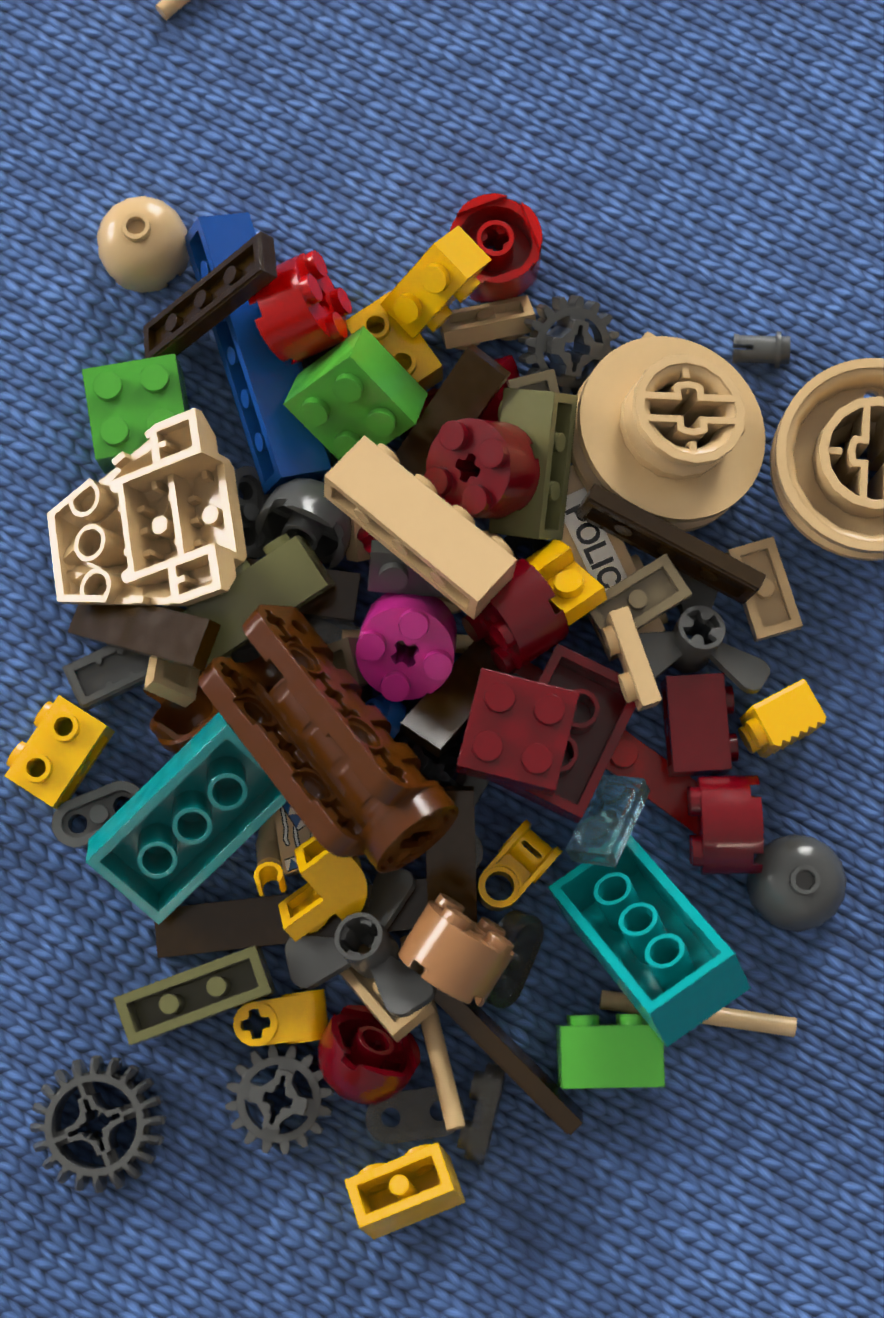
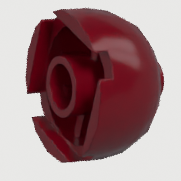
M348 1005L343 1007L339 1015L334 1014L319 1042V1068L324 1079L339 1096L359 1104L377 1105L397 1096L407 1085L421 1062L420 1049L413 1035L409 1032L396 1043L365 1005Z

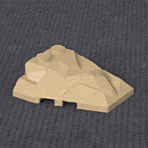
M193 408L156 423L144 433L149 440L131 455L123 451L111 460L115 466L113 470L98 482L89 478L47 513L57 602L89 605L189 606L229 591L236 578L235 569L245 562L247 558L234 467L228 458L218 453L216 435L202 411Z

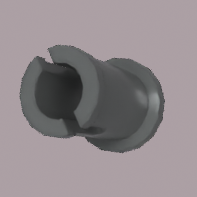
M776 331L775 336L739 335L734 333L733 348H750L752 350L733 349L732 364H774V368L779 369L780 364H789L791 338L790 336H781V331Z

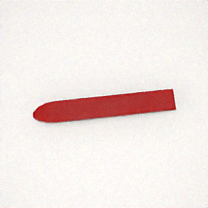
M529 662L514 673L524 679L538 682L543 670ZM624 730L606 770L698 835L697 817L688 816L687 786H697V782L689 776L668 777L667 760Z

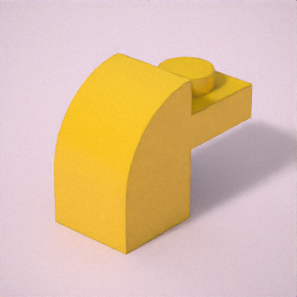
M557 539L552 540L525 559L544 577L556 596L550 599L549 603L555 614L561 610L564 611L568 626L607 600L604 586L575 562L571 547Z
M314 835L294 849L299 872L308 883L281 901L278 907L283 929L296 942L306 934L314 933L321 929L334 914L343 920L351 914L361 912L367 898V882L359 856L345 858L335 856L327 851Z

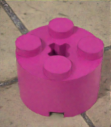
M396 593L382 595L369 608L363 620L356 644V660L362 676L370 686L391 702L418 699L424 697L427 693H433L444 684L452 672L457 643L455 619L449 608L437 597ZM403 640L405 645H401L399 641Z

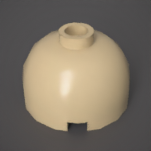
M148 196L127 198L112 206L101 220L97 233L99 258L108 274L124 289L140 293L160 291L168 286L167 282L173 280L177 274L180 276L187 267L189 255L186 249L185 236L188 231L178 213L162 200Z

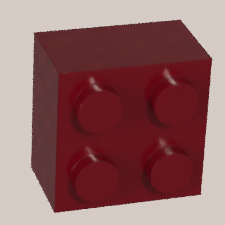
M481 668L456 765V773L552 797L556 791L580 692Z

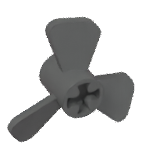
M677 570L692 592V595L677 605L681 616L674 628L669 632L638 633L654 679H657L671 666L681 672L695 673L702 670L711 660L743 692L748 694L758 693L770 676L768 664L756 656L722 642L726 633L725 623L722 617L712 609L718 591ZM687 635H692V636H694V637H692L691 639H689V638L687 637Z
M400 869L389 873H378L373 880L368 913L358 912L344 918L338 925L334 938L305 935L296 942L289 938L285 945V956L293 983L302 990L310 991L348 968L353 967L363 977L375 980L385 1008L393 1016L407 1017L429 1004L435 997V987L421 978L419 973L398 960V944L387 931L415 889L416 881L409 871ZM362 943L366 947L371 948V950L365 954H361L360 952H358Z

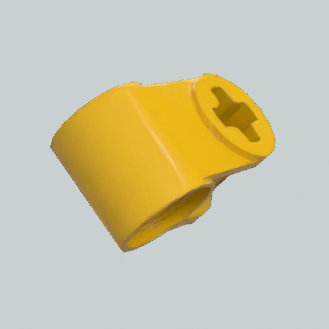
M527 819L498 851V855L484 869L477 881V898L485 908L491 911L499 912L510 908L532 883L535 884L563 852L558 846L555 848L550 847L531 830L532 823ZM500 875L509 880L512 887L510 897L499 901L492 899L486 893L485 882L491 876Z
M324 989L280 995V998L244 1004L234 1017L233 1029L235 1035L242 1043L256 1047L320 1040L329 1023ZM259 1009L260 1016L264 1018L269 1017L270 1026L262 1029L261 1038H255L253 1030H245L243 1026L244 1021L251 1018V1010Z

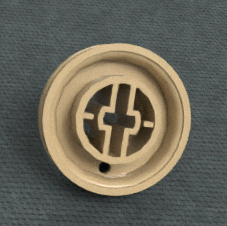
M652 336L630 341L606 355L576 393L578 400L571 461L580 481L588 492L595 483L677 528L690 532L702 528L721 517L746 494L759 474L765 453V427L758 402L749 385L738 371L724 358L700 344L668 336Z
M863 358L843 362L824 370L808 381L792 399L781 418L773 437L770 452V474L773 489L780 507L794 527L808 540L828 552L863 561L884 560L883 358ZM872 393L877 397L864 398V395ZM845 443V444H844V450H843V447H838V446H840L841 444ZM867 447V460L858 459ZM868 470L877 471L868 482Z

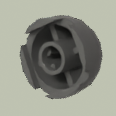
M295 478L277 486L267 498L256 517L255 531L258 537L263 531V534L271 541L285 533L288 534L290 539L294 536H304L321 563H331L328 568L331 569L336 567L346 554L350 544L352 526L351 518L324 497V482L315 479Z
M792 834L772 840L764 846V854H757L753 859L754 863L763 864L762 873L747 875L746 887L751 905L765 920L781 930L801 932L820 927L835 916L845 898L847 879L842 861L831 847L811 836Z

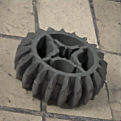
M101 1055L91 1057L90 1072H88L82 1059L72 1061L74 1078L66 1070L58 1069L54 1075L61 1088L59 1089L52 1084H44L41 1092L51 1102L50 1104L37 1102L34 1103L32 1108L34 1112L45 1115V1121L35 1122L30 1125L31 1132L44 1131L45 1140L33 1145L34 1151L41 1152L49 1148L52 1153L50 1157L45 1159L42 1166L45 1170H48L60 1163L63 1166L57 1175V1181L60 1183L66 1182L73 1173H76L74 1186L77 1191H83L87 1187L90 1177H92L95 1193H102L106 1190L107 1176H109L115 1189L124 1187L125 1176L123 1169L133 1179L139 1178L143 1172L136 1159L138 1158L147 1164L153 1163L156 1159L155 1154L145 1147L146 1144L161 1145L164 1141V1136L161 1134L150 1132L151 1126H159L166 1123L165 1115L151 1116L150 1111L151 1107L163 1103L162 1096L158 1095L146 1099L144 1092L153 1086V1080L147 1078L136 1085L133 1081L140 1070L137 1065H131L121 1075L122 1059L119 1057H113L110 1060L106 1071L104 1070V1061ZM93 1082H104L115 1086L128 1097L131 1103L121 1107L109 1106L103 1100L101 1093H96ZM78 1089L81 1096L77 1100L80 1109L79 1117L74 1124L62 1130L61 1119L65 1104ZM94 1110L99 1111L98 1117L102 1115L109 1117L119 1113L120 1117L118 1119L110 1121L109 1125L102 1128L103 1137L98 1136L99 1130L91 1132V1130L82 1133L77 1132L79 1128L89 1125L88 1122L95 1119ZM136 1117L137 1127L133 1143L127 1153L119 1159L116 1148L119 1147L117 1141L118 1129L122 1123ZM78 1140L87 1141L94 1148L96 1155L102 1156L104 1165L92 1164L80 1159L70 1150L67 1144Z

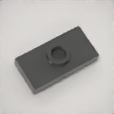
M107 645L63 666L62 669L80 708L86 712L144 684L150 657Z

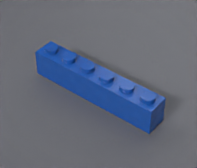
M249 212L203 216L196 219L186 234L185 240L186 249L197 282L259 233L253 227ZM246 301L213 327L212 331L265 495L271 494L277 486L295 478L320 481L331 469V454L283 405L298 373L303 371L302 363L291 364L292 358L283 362L270 350L254 321L262 317L258 302L249 305V301Z

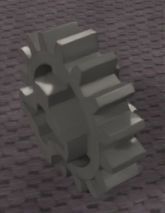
M570 295L568 302L565 297H552V309L547 305L538 304L536 310L540 318L537 321L526 318L524 324L531 330L530 335L518 337L519 343L528 346V352L518 357L519 362L532 364L526 375L549 370L544 359V352L550 360V369L555 370L560 393L570 394V391H572L573 395H576L581 385L599 362L614 350V348H610V341L617 339L620 335L618 331L607 330L606 328L613 319L611 314H597L600 307L598 302L588 300L584 304L583 297ZM557 321L556 326L548 332L549 328ZM589 326H590V328H591V330H592V332H593L594 339L592 338V336H591L590 333L588 332ZM566 342H574L572 351H564Z
M277 1044L269 1045L268 1058L266 1059L257 1050L250 1053L253 1063L251 1068L243 1064H238L235 1067L237 1073L242 1077L241 1082L227 1083L226 1088L237 1094L236 1100L225 1104L226 1110L238 1111L239 1118L231 1124L232 1129H239L245 1126L249 1132L245 1137L244 1143L249 1145L258 1137L263 1140L262 1152L266 1154L271 1150L274 1143H279L283 1155L290 1153L291 1141L295 1139L302 1148L307 1147L309 1139L306 1132L311 1130L320 1135L324 1127L317 1120L318 1116H330L333 1111L329 1106L322 1104L323 1098L332 1095L334 1090L330 1087H321L320 1080L324 1078L321 1071L314 1072L310 1068L315 1056L309 1054L302 1061L297 1059V1046L294 1045L289 1047L285 1056H280ZM279 1065L273 1080L266 1084L252 1082L254 1077L263 1069ZM297 1071L307 1079L312 1090V1097L302 1094L295 1081ZM286 1076L284 1087H286L285 1096L292 1099V1105L284 1106L279 1114L276 1115L274 1121L275 1103L267 1099L268 1092L277 1091ZM248 1102L257 1104L264 1117L262 1126L252 1117L248 1108ZM293 1114L308 1116L305 1122L298 1128L281 1133L286 1118Z

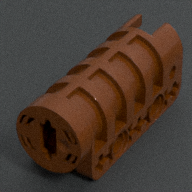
M259 605L244 622L242 628L261 656L244 663L234 662L231 657L213 658L206 666L204 672L202 671L198 676L199 686L310 832L327 851L343 858L366 855L379 873H389L404 867L424 854L447 833L458 817L459 808L437 781H427L419 772L421 768L420 759L406 743L395 742L390 735L391 724L379 708L373 705H366L362 701L361 686L349 671L337 669L332 663L334 658L332 650L301 611L292 606Z

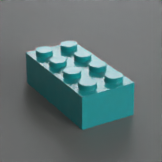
M218 712L88 839L86 863L159 925L278 811L287 800Z
M626 832L548 886L565 920L666 1047L673 1044L751 988L733 950L629 832Z

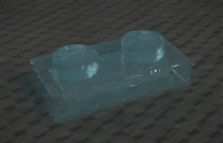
M603 774L566 848L572 862L616 867L650 793L644 778Z

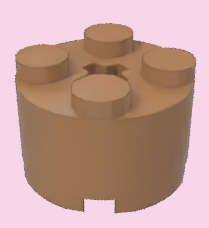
M440 893L435 901L430 900L398 950V957L408 967H410L415 959L423 966L424 972L421 978L442 992L469 1005L474 998L477 1006L482 1007L513 958L514 944L505 938L507 932L498 924L485 917H481L478 923L472 921L463 914L465 907L448 895Z

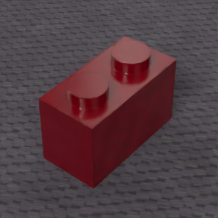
M724 673L666 676L661 682V697L668 777L724 775L732 770V762H737L739 756L736 733H729L727 714H734L735 707L732 685L725 686Z

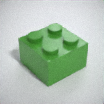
M363 326L298 373L283 405L340 460L364 435L376 445L379 443L387 445L415 426L428 393Z
M175 353L82 369L95 460L105 474H108L115 468L111 460L123 451L131 455L149 440L144 433L153 425L189 410L184 374Z
M640 1013L616 1014V1024H600L599 1015L596 1014L566 1015L567 1025H556L557 1085L562 1089L665 1087L664 1043Z

